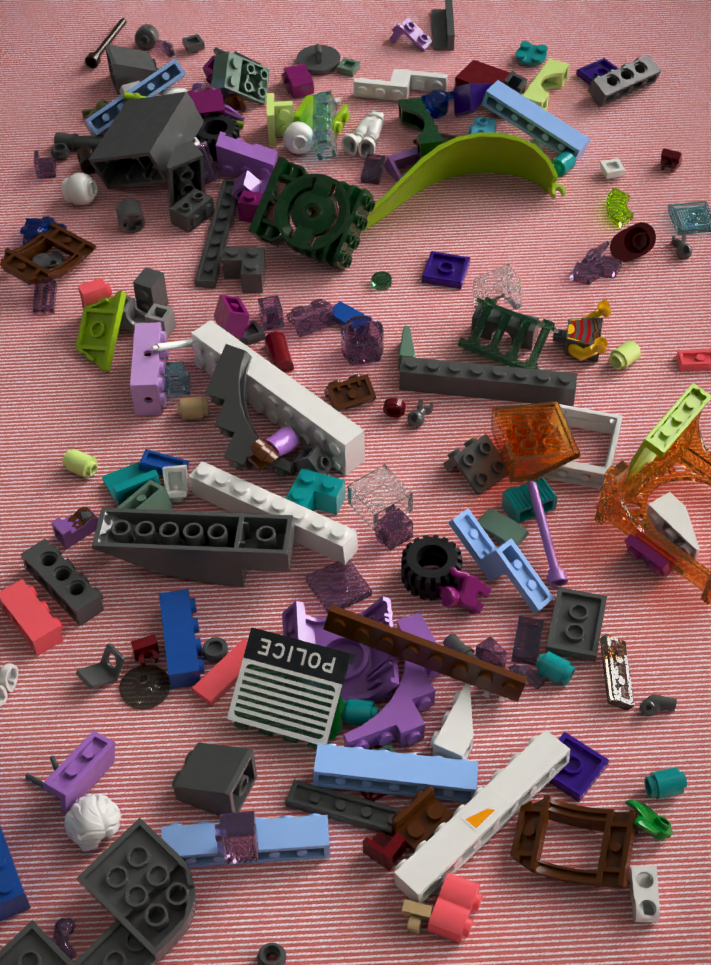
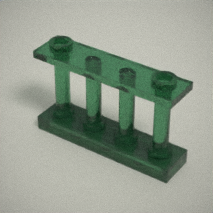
M477 297L476 302L484 307L472 336H469L468 340L460 338L458 346L508 367L541 370L537 368V361L549 332L557 335L560 332L554 327L555 323L547 319H543L541 322L496 305L497 301L492 298L485 297L483 300ZM491 310L503 313L491 343L487 347L479 345L481 342L479 340ZM513 317L521 320L522 323L510 351H507L505 355L499 353L500 348L498 346L510 318ZM530 324L542 328L529 360L526 359L525 362L518 360L519 356L517 354Z

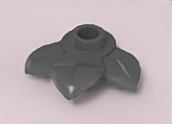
M54 252L50 256L40 253L33 256L32 261L48 270L62 264L64 257L59 252Z

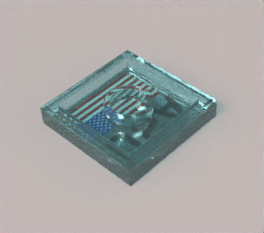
M707 201L668 204L667 210L677 235L711 232V210Z

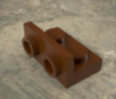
M355 374L342 382L340 380L332 381L326 386L324 391L325 396L329 397L332 407L338 412L376 400L368 374L362 376Z
M429 786L425 791H419L413 797L411 804L405 809L400 808L392 818V834L395 835L398 832L406 837V847L414 853L416 847L422 841H428L434 835L436 828L443 822L447 823L454 813L435 797V789Z

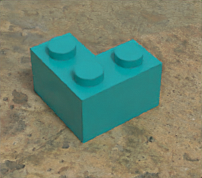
M301 468L285 499L312 511L318 509L337 515L345 500V480Z

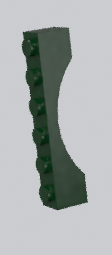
M420 97L398 100L401 123L420 132L417 136V154L420 159L440 144L446 142L442 139L441 132H438L437 125H434V119L430 117V112L426 110V104L422 103Z

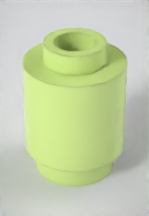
M628 340L617 347L609 356L611 366L617 370L625 369L638 360L641 356L639 345Z
M68 450L63 457V466L68 471L84 478L93 476L98 469L97 459L79 450Z

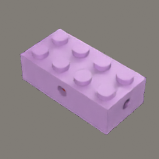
M161 322L135 323L130 389L136 416L162 415V407L166 406V393H163V391L167 390V377H164V375L168 374V362H165V359H169V350H151V346L167 342L166 331H162Z

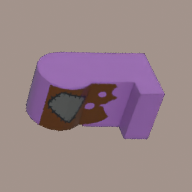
M81 507L73 515L63 520L59 517L51 522L55 538L65 549H68L96 531L99 518L89 507Z

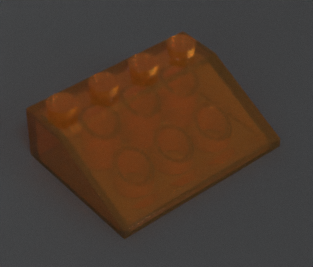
M558 401L492 408L491 431L510 483L535 480L580 457V451Z

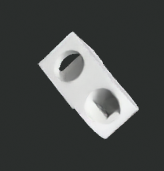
M631 866L628 874L630 885L628 886L630 887L634 922L658 923L660 907L657 866Z

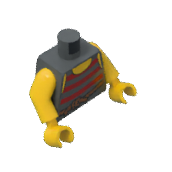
M602 300L597 305L598 311L594 310L581 318L569 319L567 330L554 329L553 342L565 343L564 353L566 355L573 356L580 361L586 359L598 362L599 354H604L606 346H608L606 338L601 336L603 323L601 316L609 317L611 315V305L609 302Z

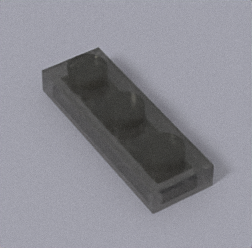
M605 634L600 638L607 703L628 711L634 707L626 641Z

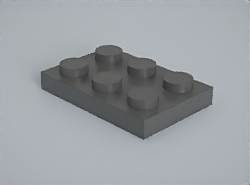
M558 587L545 652L550 651L557 655L596 662L607 596Z

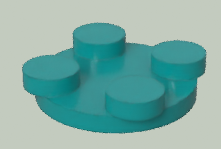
M523 41L515 53V58L524 65H539L546 60L548 47L543 44L538 46L531 45L530 42Z

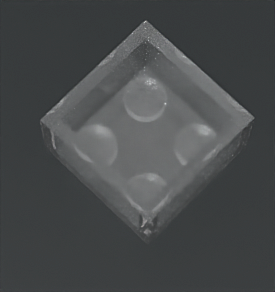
M385 464L347 485L348 504L375 532L413 511V492Z

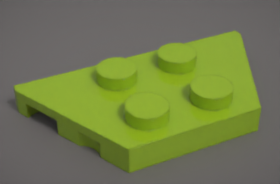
M123 291L116 292V296L109 299L105 297L95 304L84 307L75 348L106 372H110L127 295Z

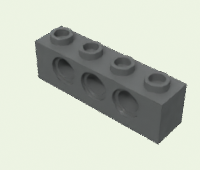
M650 55L643 58L639 57L630 64L625 63L620 68L612 69L603 76H596L591 81L588 92L597 104L602 107L656 82L661 69Z
M43 539L21 553L25 569L79 626L104 611L101 601L103 600V595L96 587L92 588L89 585L86 576L83 573L79 574L68 558L64 559L60 550L55 544L51 546L46 539Z

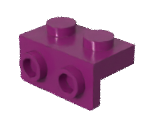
M642 531L637 538L630 533L624 540L628 548L627 552L637 560L640 558L646 562V566L656 574L659 572L667 577L680 561V557L645 531Z

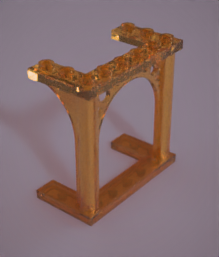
M701 411L662 458L656 455L655 459L650 463H645L637 474H631L626 480L630 465L623 460L615 467L611 466L604 474V485L600 489V500L595 507L597 511L594 520L601 525L609 521L629 536L631 533L668 560L673 570L703 591L700 599L709 605L711 603V571L661 535L652 525L647 513V500L656 488L665 483L689 480L711 486V453L703 441L699 428ZM680 464L684 467L685 472L678 473L674 470L673 466ZM636 504L640 509L629 510L626 505Z

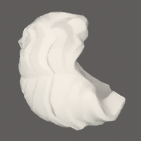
M92 794L80 797L65 815L64 825L66 834L79 845L81 851L94 850L99 846L102 839L113 838V835L120 827L121 813L118 806L107 796Z

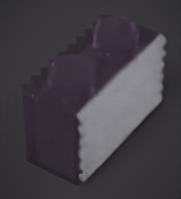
M254 811L220 814V824H215L218 855L224 854L225 863L228 865L230 862L233 864L236 862L240 864L242 861L244 863L247 861L251 863L253 860L257 862L259 860V848Z

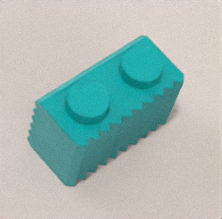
M543 477L537 480H529L524 485L517 486L516 488L511 487L503 492L502 508H504L509 518L517 523H521L536 517L528 490V483L530 481L537 483L544 512L547 513L556 509L558 497Z

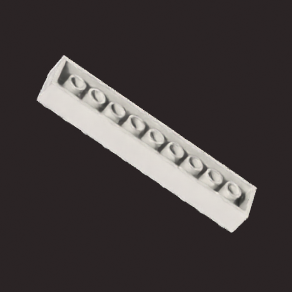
M212 320L191 333L195 356L194 362L198 368L205 370L211 377L225 344L247 351L252 356L246 379V402L252 405L257 412L267 416L272 423L279 425L281 428L287 426L294 429L299 435L300 443L303 446L319 444L334 463L332 467L335 470H339L344 475H347L365 461V433L354 422Z

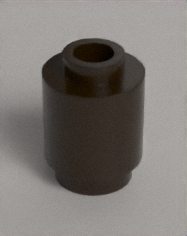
M90 147L81 148L77 154L81 170L86 174L96 172L89 162V158L94 152Z

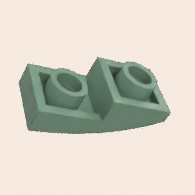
M490 508L478 520L486 534L495 537L498 544H503L512 538L518 547L529 535L528 530Z

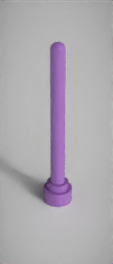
M530 481L528 483V490L550 568L547 575L550 587H560L568 583L566 571L559 567L537 483Z

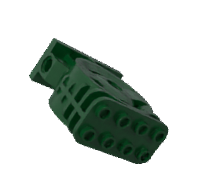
M279 156L248 231L263 243H270L275 246L287 243L294 251L306 257L313 258L321 263L324 262L331 267L334 266L344 271L352 263L351 256L354 249L356 250L359 246L360 234L367 227V217L369 212L373 211L375 201L373 200V195L367 189H359L356 185H348L347 182L337 181L324 174H309L304 167L291 163L286 158ZM334 190H335L334 196H335V198H336V200H337V202H338V206H339L338 219H337V207H336L335 202H334L333 199L331 198L332 195H333ZM318 210V215L314 218H311V214L314 211ZM290 216L292 218L294 226L296 227L293 237L291 234L294 230L290 225Z

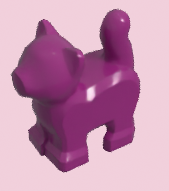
M451 567L449 569L450 574L454 578H459L460 581L457 590L450 586L438 587L441 591L442 605L447 608L458 605L461 608L468 609L471 614H480L484 604L477 601L476 597L479 595L488 598L491 588L482 583L476 576Z

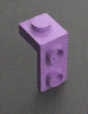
M408 17L401 24L399 22L392 29L394 33L390 37L395 43L404 33L422 51H425L433 42Z

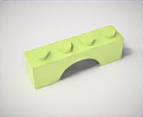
M549 59L545 65H542L539 74L535 75L533 82L528 85L526 92L521 95L547 110L549 98L547 90L561 89L568 80L569 64Z

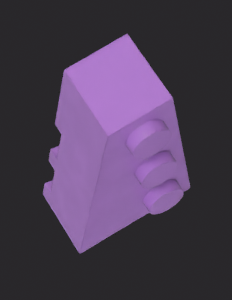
M220 131L216 143L219 176L238 178L248 170L256 178L264 180L272 174L278 159V151L256 143L254 145L245 143L241 138L237 137V139L225 136L226 133Z

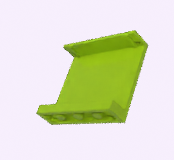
M692 383L643 440L619 480L618 485L636 498L683 443L684 440L680 438V435L708 404L711 395Z

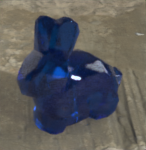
M432 90L431 93L421 96V101L423 104H426V110H429L431 118L438 119L448 113L449 100L454 98V90Z
M44 216L42 219L26 218V223L20 230V234L24 235L23 245L30 242L41 232L45 233L51 228L50 224L52 222L64 229H67V226L55 222L54 218Z

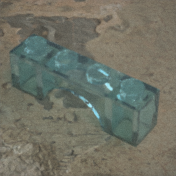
M332 91L313 95L312 145L318 160L337 157V142L334 135L333 120L337 115L338 107Z

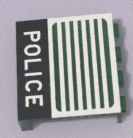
M251 627L227 719L235 721L234 726L248 730L249 726L259 728L258 733L273 737L274 732L282 734V740L298 743V740L307 741V747L317 749V744H332V742L328 741L348 665H353L355 654Z

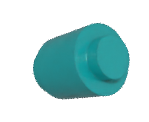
M562 152L551 161L558 177L564 176L575 166L576 157L572 152Z
M550 651L546 655L541 654L535 666L539 669V675L558 685L562 683L566 686L570 682L576 668L571 665L570 661Z
M349 698L348 701L343 700L345 707L341 714V719L347 725L362 726L379 713V707H375L374 701Z
M677 767L651 772L649 776L644 777V784L650 798L661 799L683 794L684 788L687 787V779L683 771L680 772Z

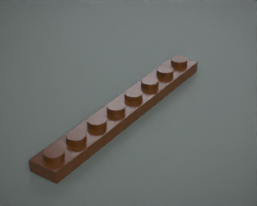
M331 605L323 630L516 702L519 701L527 681L526 676L335 605Z

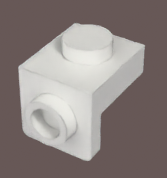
M187 465L163 467L164 486L170 500H184V497H187L190 492Z

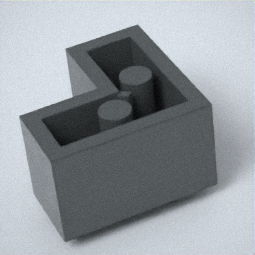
M224 247L222 257L224 279H241L242 293H263L266 270L265 248Z

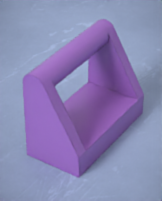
M417 147L387 156L384 167L387 173L397 182L405 175H401L400 168L416 164L420 160L417 154Z

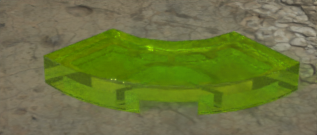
M614 187L607 197V215L614 224L622 228L633 219L634 213L627 207L630 195Z

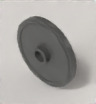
M320 44L306 47L297 55V65L305 64L309 73H326L337 68L340 63V54L336 49Z

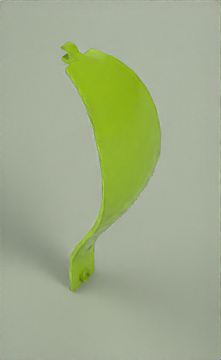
M489 132L458 136L440 144L422 157L375 203L373 211L369 212L367 217L366 229L382 220L416 193L447 178L479 173L510 174L523 177L538 184L543 190L550 193L552 199L556 197L555 191H559L561 196L564 197L566 188L557 183L558 175L551 160L536 145L521 137Z

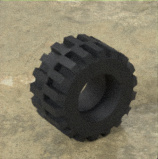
M212 115L202 118L204 123L198 131L196 138L202 146L205 160L217 162L216 143L220 131L226 133L225 136L234 139L240 138L239 125L235 119H231L229 116Z
M423 535L422 539L417 537L414 539V543L409 542L406 545V549L403 550L401 557V579L406 590H411L413 596L419 595L420 599L430 598V601H435V598L438 597L440 598L441 591L438 588L440 586H450L457 590L460 579L454 578L450 574L449 569L455 567L458 571H462L463 559L460 549L456 548V544L453 541L448 542V538L443 537L441 539L439 535H433V537ZM428 565H434L440 568L436 570H429L423 567Z

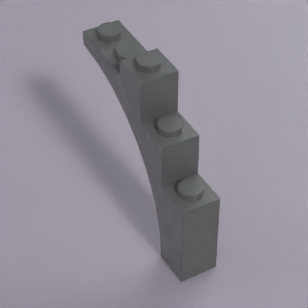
M225 344L205 393L212 398V403L222 406L215 426L221 430L220 434L232 438L224 458L230 461V466L242 470L245 467L251 470L253 464L249 461V458L254 454L251 446L259 439L251 423L246 405V379L252 356L243 349ZM281 457L277 461L268 463L263 468L266 469L267 466L274 468V473L284 477L287 474L295 476L297 471L294 464Z

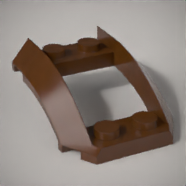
M52 222L50 224L51 228L45 233L41 232L25 245L13 250L6 248L4 250V259H1L0 265L5 272L29 285L48 282L64 276L77 267L96 249V245ZM52 247L71 256L62 264L48 270L32 262L33 256L46 253Z
M544 795L542 800L534 804L530 801L520 807L510 855L530 872L555 880L585 886L626 888L630 885L628 874L634 836L638 834V826L634 824V820L637 818L636 811L630 810L629 813L615 812L614 809L579 806L552 799L550 795ZM548 820L587 830L604 832L597 871L569 868L541 860Z

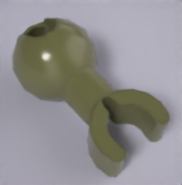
M101 100L95 108L83 110L82 115L87 119L109 103Z

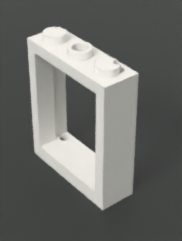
M556 404L540 462L539 477L607 490L623 416ZM559 425L612 434L605 467L551 457Z

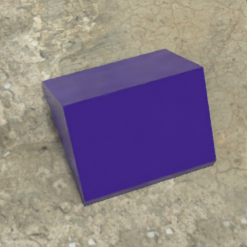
M469 83L455 87V116L473 113L483 102L486 91L494 83Z

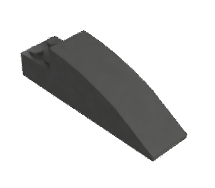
M101 508L92 548L142 568L163 574L211 584L244 587L247 570L290 572L295 527L293 515Z

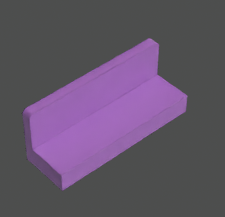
M93 731L43 782V790L61 799L62 813L66 815L76 800L83 797L114 764L115 742Z

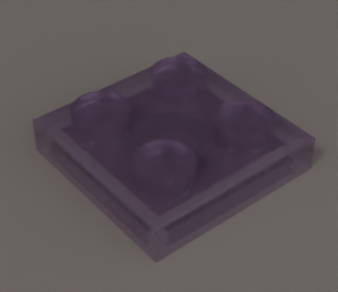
M350 559L346 565L337 561L306 575V583L327 613L331 605L345 609L372 596V589Z

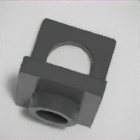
M108 643L101 662L77 669L76 675L90 689L116 682L125 657L111 643ZM111 653L116 658L115 667H113L109 661V656Z

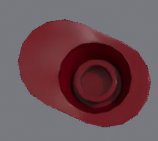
M639 222L620 231L611 240V254L621 262H629L645 255L655 245V230L648 223Z

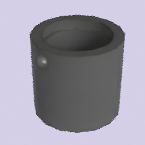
M128 198L117 204L116 214L120 228L126 233L140 231L145 225L140 202Z

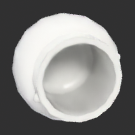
M293 122L286 128L283 135V142L287 150L298 155L310 151L315 140L314 132L310 126L303 122Z
M75 173L65 178L61 186L65 201L79 206L91 203L98 192L96 182L85 173Z

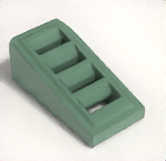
M406 325L403 328L398 356L399 371L402 356L416 358L409 326Z

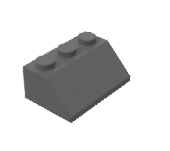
M192 140L174 147L167 164L170 207L195 188L205 193L204 155Z

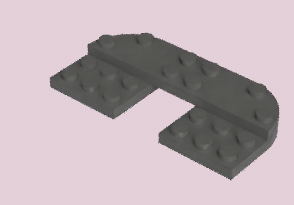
M139 818L77 877L78 882L116 921L73 962L32 920L0 950V965H156L185 935L195 914L196 889L187 864L174 849Z

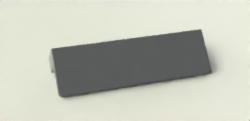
M445 0V9L431 10L433 50H454L452 0Z

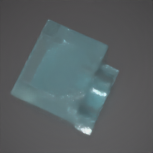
M184 361L166 362L168 396L190 395L191 379L189 370L184 368Z

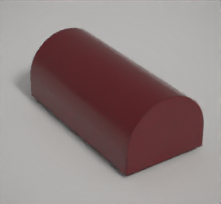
M279 331L269 333L265 337V347L270 363L283 372L294 370L285 335Z

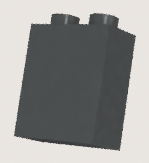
M187 92L127 100L92 153L89 162L107 189L168 183L167 164L174 147L191 140L193 141L204 121Z

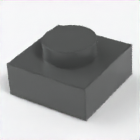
M198 34L182 38V44L188 53H195L205 49V44Z

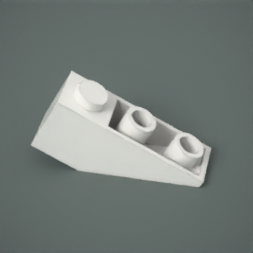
M669 492L648 504L646 520L651 527L663 535L668 543H671L679 551L683 558H686L694 565L696 564L700 548L687 508Z
M466 683L462 691L458 690L452 702V705H454L452 710L445 712L440 732L435 731L431 739L430 745L433 746V756H442L449 759H467L472 751L473 722L470 684Z

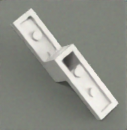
M394 69L390 81L355 78L353 81L354 97L398 102V100L408 99L410 90L446 93L447 74Z

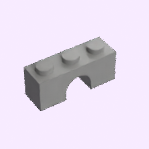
M126 296L119 328L134 331L135 323L161 322L162 331H166L168 339L176 327L173 308L154 303L148 313H145L137 307L135 298Z

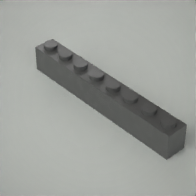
M402 356L399 371V390L554 406L562 404L574 407L577 373Z

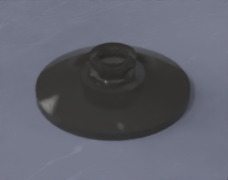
M146 665V667L137 666L128 671L120 682L119 691L122 700L128 706L145 710L161 704L167 698L171 686L169 677L163 669L154 665Z

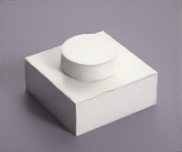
M618 158L600 162V169L606 179L625 176V168Z

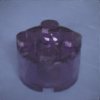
M355 316L347 320V324L344 327L342 325L341 351L349 364H368L381 360L384 351V329L378 320L375 322L369 316Z

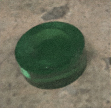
M384 271L374 273L371 277L372 287L376 290L389 289L392 285L391 275Z

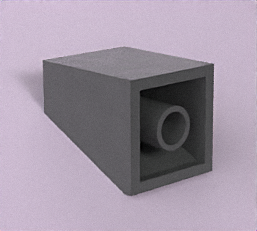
M109 44L105 45L109 73L117 95H121L119 90L122 85L136 81L141 82L159 70L155 59L151 58L149 52Z
M197 743L194 750L189 751L187 754L185 766L181 773L178 772L174 777L172 787L174 788L176 800L228 820L236 819L257 779L254 750L242 747Z

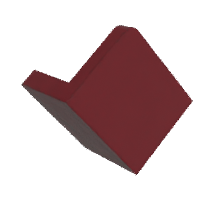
M379 831L372 840L368 837L363 840V853L388 871L393 868L406 852V837L398 832L393 838H390Z

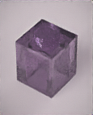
M279 296L259 298V315L264 331L284 327V315Z

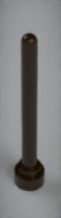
M125 18L119 20L95 52L87 55L85 63L89 68L95 69L100 64V56L106 50L105 45H110L127 22Z

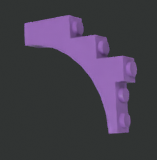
M420 612L397 620V629L437 643ZM404 660L405 669L391 700L376 716L365 724L345 733L344 747L369 749L377 745H386L393 739H396L401 747L407 744H416L423 739L425 723L418 711L427 710L434 705L436 690L429 678H436L441 673Z

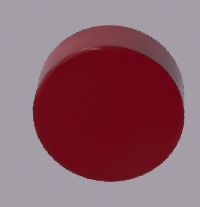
M397 398L385 400L383 412L387 416L398 418L405 414V402Z

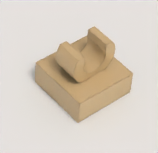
M404 899L402 913L403 916L409 917L407 926L409 932L420 933L422 921L429 922L433 906Z

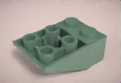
M231 52L217 54L214 58L211 88L221 89L223 96L238 94L244 101L264 105L266 104L270 69Z

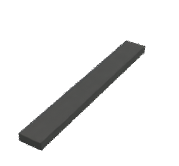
M223 179L197 271L195 287L216 288L222 265L223 250L227 246L238 205V200L231 195L235 180Z

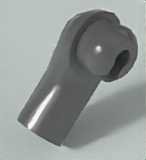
M652 694L640 703V711L645 716H651L661 709L675 712L677 699Z

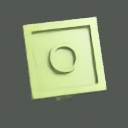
M266 93L269 146H276V137H283L286 128L294 122L293 101L275 102L274 93Z

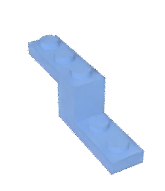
M469 508L448 522L490 582L506 574L533 613L540 611L554 599L512 538L496 547Z

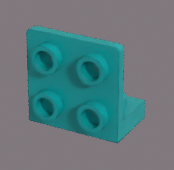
M139 462L104 475L102 479L118 507L149 480L160 484L157 471L155 469L149 472L139 470Z

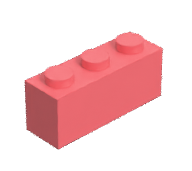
M21 579L0 591V606L38 656L63 641L61 634L63 626L57 617L52 618L50 615L51 611L46 602L38 600L39 596L32 585L28 587L24 580Z

